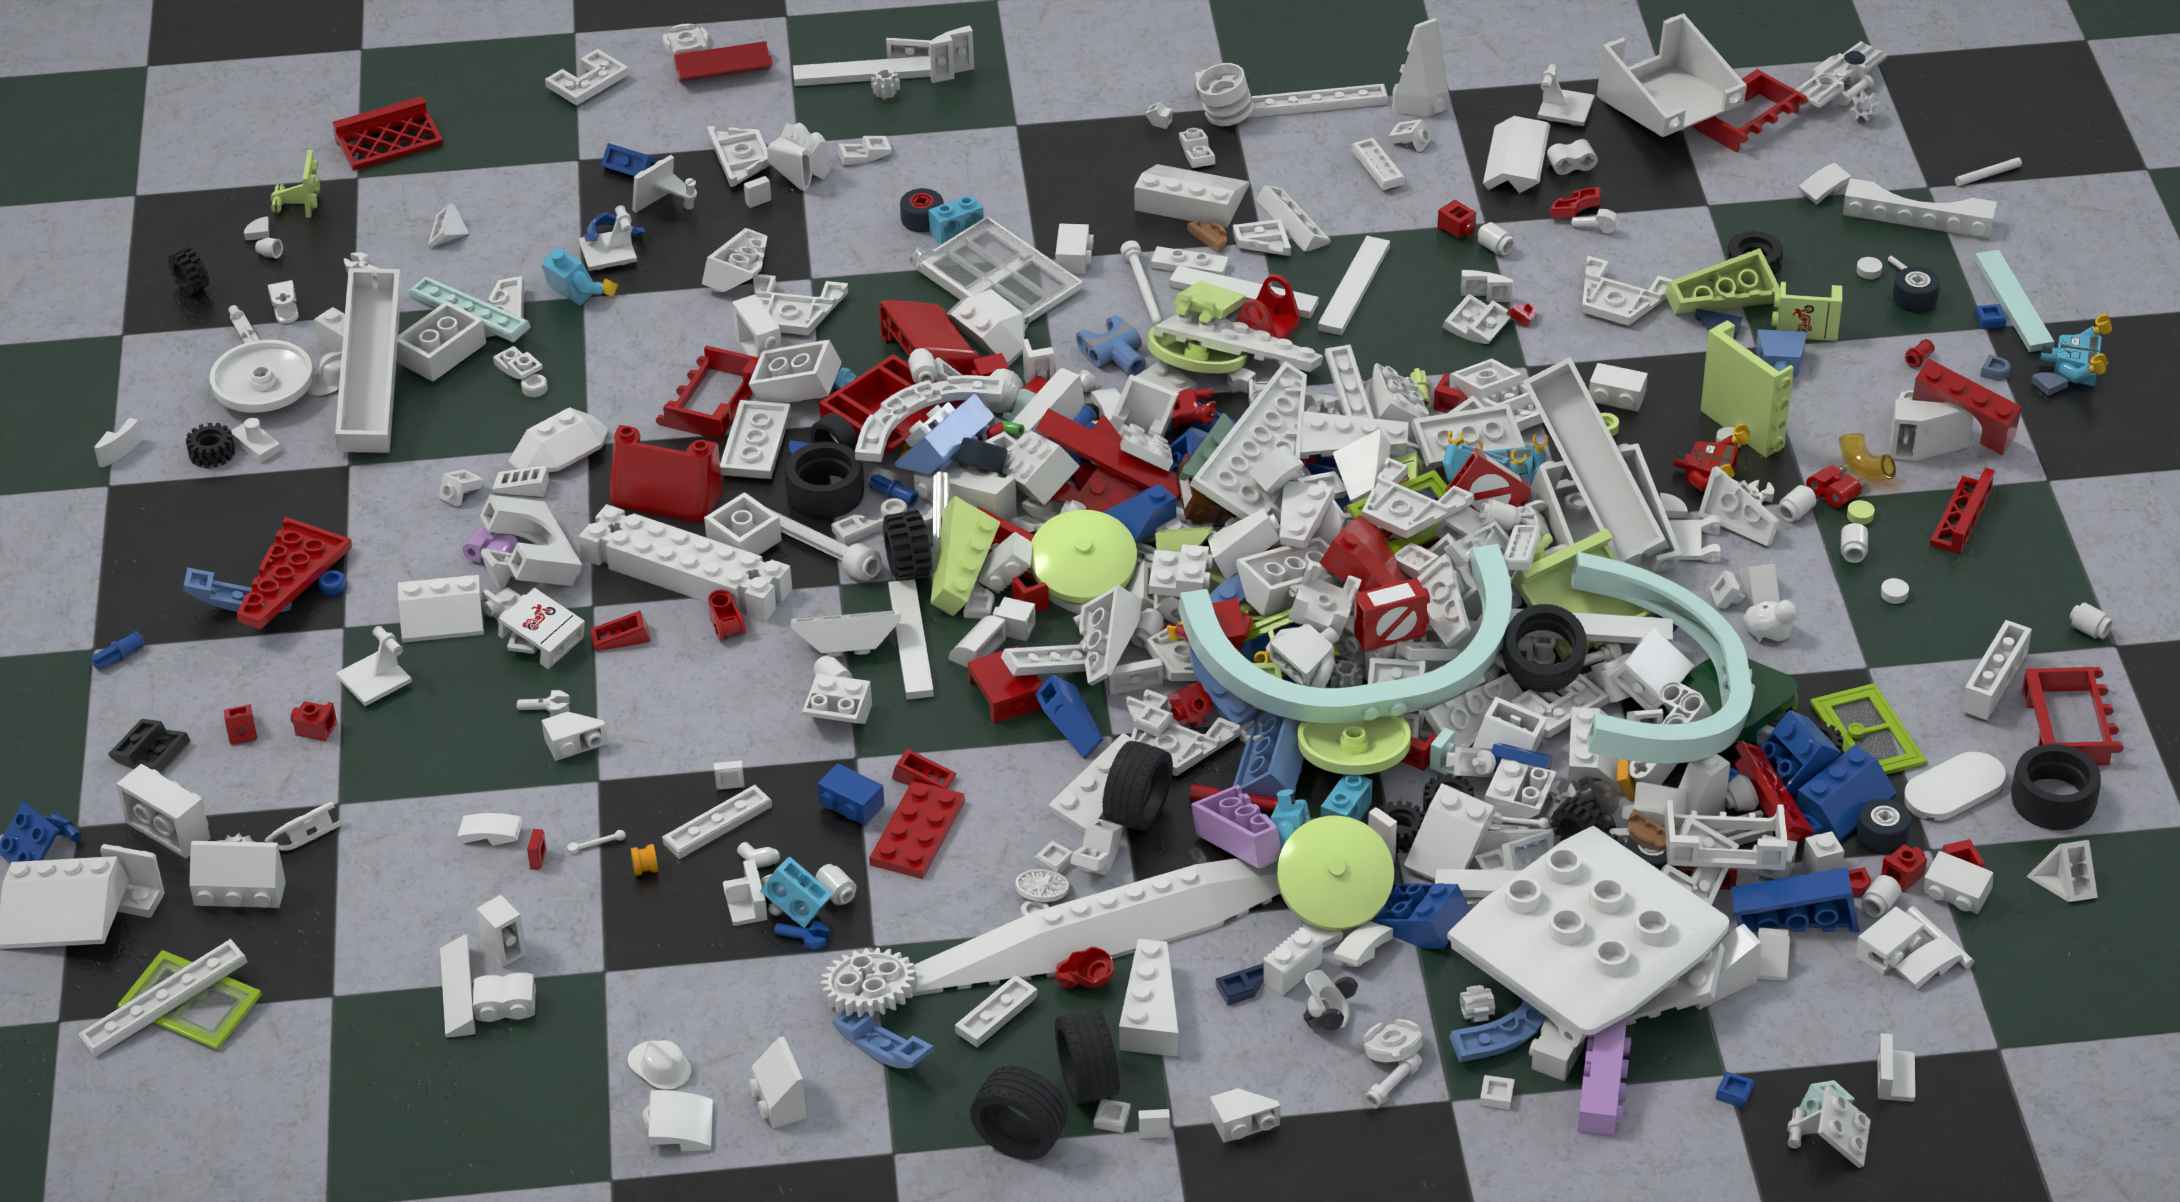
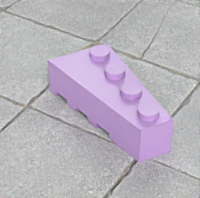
M1239 785L1191 804L1196 835L1258 869L1267 868L1273 862L1279 860L1281 846L1278 827L1266 814L1260 813L1259 806L1251 803L1250 797L1247 793H1242V788Z
M1627 1017L1596 1034L1588 1035L1578 1132L1614 1136L1616 1124H1622L1624 1106H1619L1618 1101L1625 1100L1626 1083L1620 1081L1621 1078H1627L1629 1060H1623V1055L1629 1056L1631 1038L1625 1037Z

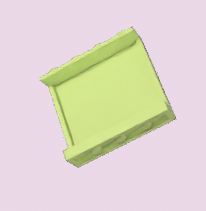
M1727 320L1708 331L1701 411L1723 427L1735 428L1737 425L1746 424L1750 430L1747 445L1766 458L1780 451L1785 445L1794 367L1790 365L1781 371H1777L1733 339L1735 325Z
M1607 528L1532 563L1530 570H1519L1512 579L1528 607L1536 604H1553L1574 613L1653 617L1655 614L1630 602L1572 588L1570 574L1577 552L1617 560L1607 545L1612 539V535ZM1556 638L1554 649L1564 662L1571 656L1572 648L1567 640ZM1587 640L1586 654L1593 647L1598 650L1605 642Z

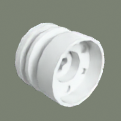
M1232 63L1214 65L1203 71L1196 82L1207 120L1217 126H1230L1241 122L1252 113L1254 103L1244 71L1239 65Z

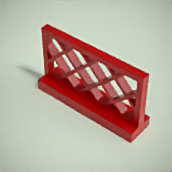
M423 96L332 122L334 139L337 145L340 144L353 171L443 145V139L426 108ZM426 120L423 126L415 124V122ZM401 126L403 127L401 132L391 130ZM409 129L419 131L416 137L406 133ZM381 133L378 139L370 137V135ZM424 133L434 136V139L431 140L421 138ZM386 135L396 138L394 143L383 140ZM352 140H358L355 145L346 143ZM401 140L411 142V145L403 147L399 146ZM363 142L374 144L371 150L361 147ZM379 146L389 149L388 152L382 154L376 151ZM356 153L366 155L365 159L358 161L354 160V156Z

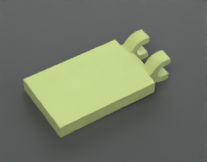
M1200 280L1176 295L1174 305L1178 307L1175 313L1185 316L1189 310L1202 313L1199 316V321L1209 323L1212 318L1221 320L1240 308L1245 302L1246 295Z

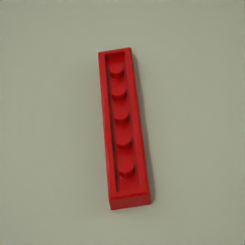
M1049 408L1036 427L1035 433L1144 489L1160 484L1176 497V502L1181 495L1176 473L1170 470L1166 471L1121 450L1120 444Z

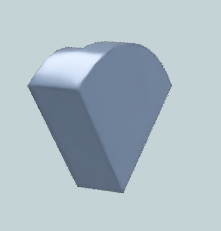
M2037 373L2032 375L2031 382L2049 396L2067 388L2069 380L2054 373Z

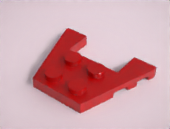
M1104 415L1101 416L1092 428V431L1118 444L1123 439ZM1099 465L1080 491L1065 482L1049 501H1057L1064 504L1066 500L1069 502L1075 500L1084 504L1086 510L1104 512L1144 490V488Z

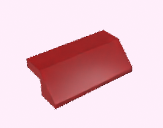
M766 41L675 54L673 58L679 82L770 69L773 65L772 57L768 54Z

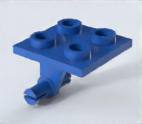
M22 802L0 840V855L9 863L40 861L44 859L57 836H67L72 842H77L81 839L82 834L74 828L71 820L68 818L64 819L59 813L54 812L49 817L42 816L27 802Z

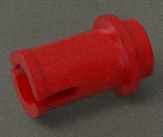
M1924 339L1915 348L1908 349L1905 356L1906 363L1911 367L1921 366L1924 363V359L1935 351L1933 342Z

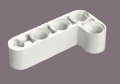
M1669 681L1659 690V698L1669 712V715L1662 724L1690 723L1713 715L1712 710L1699 692L1679 682ZM1632 761L1629 765V773L1635 783L1645 782L1661 785L1678 763L1663 764Z

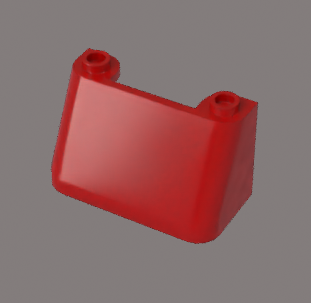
M890 299L879 303L880 334L885 343L895 341L896 339L909 357L916 349H926L933 355L934 360L940 358L960 374L970 375V370H973V359L979 358L976 350H972L947 317L943 307L940 308L938 304Z
M619 425L614 434L609 489L611 503L619 508L691 522L703 521L704 517L710 514L723 491L718 443L697 440L690 444L686 452L639 443L641 436L638 429Z

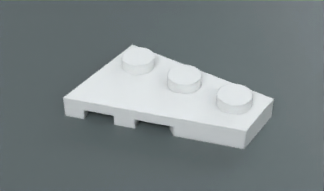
M523 277L498 280L488 299L489 304L524 319L525 283ZM484 330L485 337L496 335L487 330Z
M1718 466L1712 468L1698 516L1706 518L1711 515H1718L1720 517V526L1765 546L1771 545L1779 519Z
M1288 481L1283 486L1279 534L1281 545L1306 549L1335 496L1334 487Z
M1445 553L1418 576L1417 579L1423 588H1427L1430 595V603L1427 604L1429 623L1444 644L1451 649L1471 631L1451 559Z

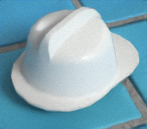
M342 351L331 352L321 358L319 368L313 371V381L306 393L313 396H324L339 390Z
M653 1040L643 1042L635 1046L627 1058L629 1067L650 1085L658 1089L672 1090L679 1088L689 1080L691 1074L689 1061L683 1055L679 1046L672 1041Z

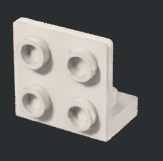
M103 844L100 848L102 857L117 856L129 879L117 912L151 918L165 894L156 855L147 851Z

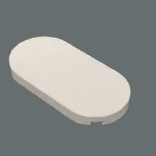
M1966 752L1959 754L1912 778L1905 787V806L1912 814L1922 819H1927V817L1934 818V821L1950 819L1998 794L2004 785L2006 777L2005 768L1999 760L1986 753Z

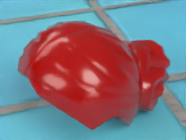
M1097 947L1072 952L1068 959L1057 964L1054 978L1064 989L1075 987L1078 984L1085 988H1099L1106 985L1114 974L1113 960L1110 954Z

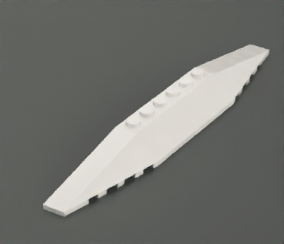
M1240 858L1195 864L1032 912L915 964L914 969L916 970L917 983L916 990L912 991V996L943 992V988L957 986L958 990L971 988V984L989 982V985L1000 984L999 980L1010 979L1014 975L1019 976L1023 980H1031L1032 975L1039 974L1053 977L1055 976L1057 964L1068 959L1072 952L1097 947L1105 950L1114 959L1134 953L1138 939L1165 941L1168 943L1224 925V920L1233 916L1239 918L1249 913V908L1259 903H1262V905L1272 902V897L1280 894L1277 880L1278 863L1275 861L1271 866L1259 869Z

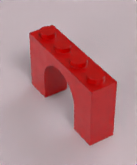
M1931 359L1927 360L1915 378L1912 400L1948 402L1964 408L1979 421L1982 427L1980 444L2004 455L2016 436L2022 406Z

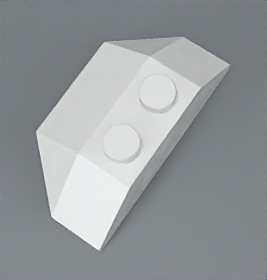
M992 289L961 299L947 312V317L959 331L990 355L1002 353L1008 366L1023 353L1022 340L1025 337L1024 314Z
M569 407L527 429L510 457L509 465L515 470L548 466V472L560 471L601 449L608 435V428L594 416Z
M900 610L795 618L791 619V626L796 633L820 653H827L829 657L842 656L843 651H854V654H868L870 649H876L899 623L901 614Z

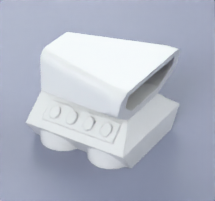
M786 123L781 136L767 147L768 163L804 192L809 188L813 175L824 180L830 171L828 143L820 133H809L807 128L801 123H796L795 125Z

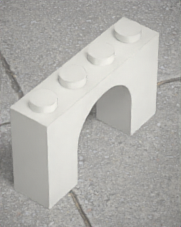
M489 495L480 514L487 530L494 533L517 535L535 543L517 542L507 563L516 580L573 586L581 572L582 563L546 503Z

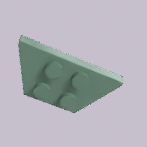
M1222 413L1178 477L1180 480L1186 481L1188 477L1194 478L1234 427L1233 422L1225 413Z

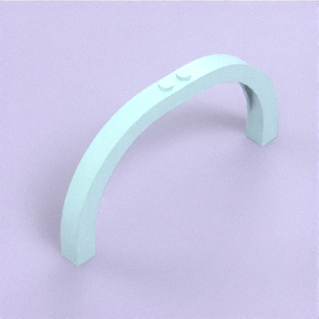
M1499 544L1472 548L1469 567L1481 600L1482 623L1479 631L1467 648L1444 666L1419 676L1346 688H1317L1291 683L1275 677L1252 664L1234 648L1225 636L1215 615L1207 589L1180 593L1178 610L1185 633L1197 658L1206 670L1231 693L1255 707L1281 717L1315 723H1342L1374 720L1378 717L1390 715L1400 716L1404 713L1427 709L1444 703L1470 688L1485 674L1500 652L1511 613L1512 589L1507 566Z
M1577 552L1570 574L1572 588L1617 598L1643 607L1663 618L1673 619V623L1695 639L1711 658L1716 668L1722 702L1721 710L1714 715L1684 724L1642 723L1595 713L1587 735L1588 752L1635 762L1671 764L1708 758L1732 745L1742 731L1755 690V685L1751 683L1752 669H1749L1745 648L1733 627L1722 615L1701 598L1660 575L1621 561Z

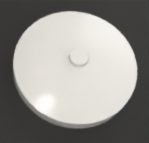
M257 340L236 346L218 358L210 371V384L215 398L228 408L250 413L273 411L295 402L306 393L313 381V368L308 354L299 346L281 340Z

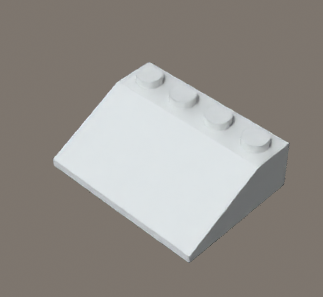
M1157 164L1144 171L1134 187L1135 210L1188 221L1199 220V223L1211 224V221L1224 228H1228L1249 187V181Z
M118 857L11 862L2 884L0 949L104 944L129 882Z

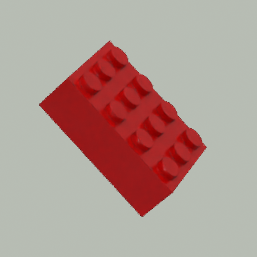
M894 354L820 401V419L828 413H836L844 417L852 425L859 438L865 421L870 414L874 415L881 408L883 401L895 393L916 384L913 381L909 363ZM965 400L948 402L954 409H957ZM948 402L938 403V405L942 408ZM937 404L918 410L901 421L890 434L883 456L906 443L905 439L911 435L909 429L919 420L924 424L929 419L926 414Z

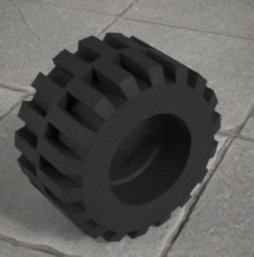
M918 510L885 515L883 520V538L889 567L894 578L897 581L930 575L932 568L931 549L926 525Z

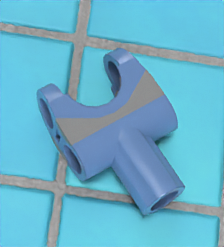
M1114 315L1107 318V333L1096 334L1086 330L1076 333V341L1080 351L1094 366L1100 367L1114 361L1128 375L1133 376L1138 375L1145 368L1146 360L1135 351L1142 346L1141 337L1133 326L1119 316Z

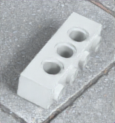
M2005 620L1965 686L1961 711L1988 720L2028 653L2031 628Z

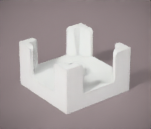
M1310 560L1288 620L1301 625L1310 624L1315 630L1320 632L1331 627L1336 631L1340 639L1361 579L1348 576L1342 589L1317 579L1322 565Z

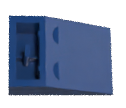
M1791 710L1787 712L1760 745V748L1791 796L1796 794L1802 786L1830 765L1841 753L1808 717Z
M1393 883L1387 903L1370 921L1393 928V937L1419 948H1445L1450 941L1447 938V933L1471 910L1458 884Z

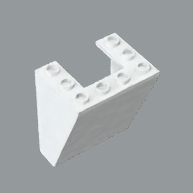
M1684 13L1663 22L1659 55L1645 59L1630 67L1623 63L1626 44L1624 37L1603 45L1597 97L1662 137L1744 104L1747 85Z
M1638 443L1633 445L1621 444L1617 447L1669 545V548L1663 550L1664 554H1655L1647 558L1646 554L1642 555L1643 561L1634 566L1653 573L1675 568L1682 553ZM1564 460L1559 462L1547 461L1539 466L1531 484L1530 497L1525 502L1526 505L1535 500H1543L1547 504V509L1540 514L1546 520L1553 538L1550 548L1561 544L1570 546L1600 532L1590 512L1578 520L1564 511L1565 496L1573 492H1580L1574 480H1560L1566 466Z

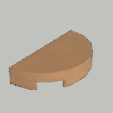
M1199 220L1187 224V230L1218 254L1225 249L1227 245V232L1220 224L1211 221V224H1199Z
M1634 809L1629 815L1628 832L1631 839L1647 849L1666 850L1665 827Z

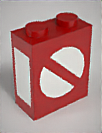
M1478 448L1473 450L1445 489L1448 492L1453 486L1473 493L1474 503L1469 505V507L1479 513L1484 502L1487 503L1490 499L1510 504L1517 508L1520 504L1523 505L1531 494L1528 480Z
M1417 578L1355 593L1354 635L1364 652L1426 636V624H1429L1427 604L1430 603V595L1427 588H1423Z

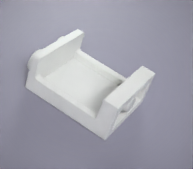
M1653 627L1637 643V647L1610 677L1645 710H1656L1663 704L1659 698L1660 688L1669 681L1681 683L1694 664Z

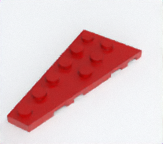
M284 517L281 530L277 531L275 535L276 540L269 547L259 568V575L257 578H254L252 589L249 594H246L237 612V621L253 628H263L352 548V540Z

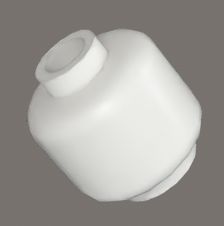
M859 543L851 545L845 551L842 559V567L845 573L860 581L872 580L879 573L882 564L878 551Z

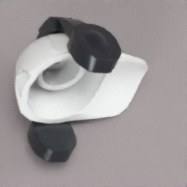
M1314 970L1305 976V981L1312 994L1308 998L1307 1008L1303 1015L1306 1023L1310 1028L1323 1027L1329 1031L1345 1027L1349 1018V1007L1346 999L1354 996L1358 989L1355 979L1342 977L1333 984L1322 970Z

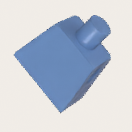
M1758 329L1756 355L1777 371L1792 365L1794 367L1793 377L1799 376L1804 357L1807 332Z

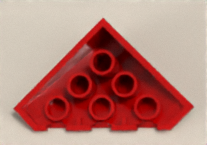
M1360 515L1340 531L1319 562L1322 567L1346 582L1348 576L1361 579L1358 588L1359 592L1406 581L1392 550L1385 540L1382 530Z

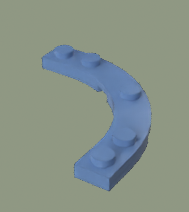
M1239 573L1228 578L1209 595L1212 603L1238 598L1240 606L1247 602ZM1190 645L1191 668L1194 670L1197 681L1201 682L1204 690L1210 695L1212 708L1221 718L1241 726L1253 719L1256 715V710L1249 703L1222 686L1206 670Z
M1524 1000L1515 1012H1511L1501 1019L1480 1026L1452 1031L1450 1040L1459 1062L1485 1058L1504 1053L1526 1042L1542 1028L1544 1021L1548 1017L1543 1013H1538L1536 1008Z

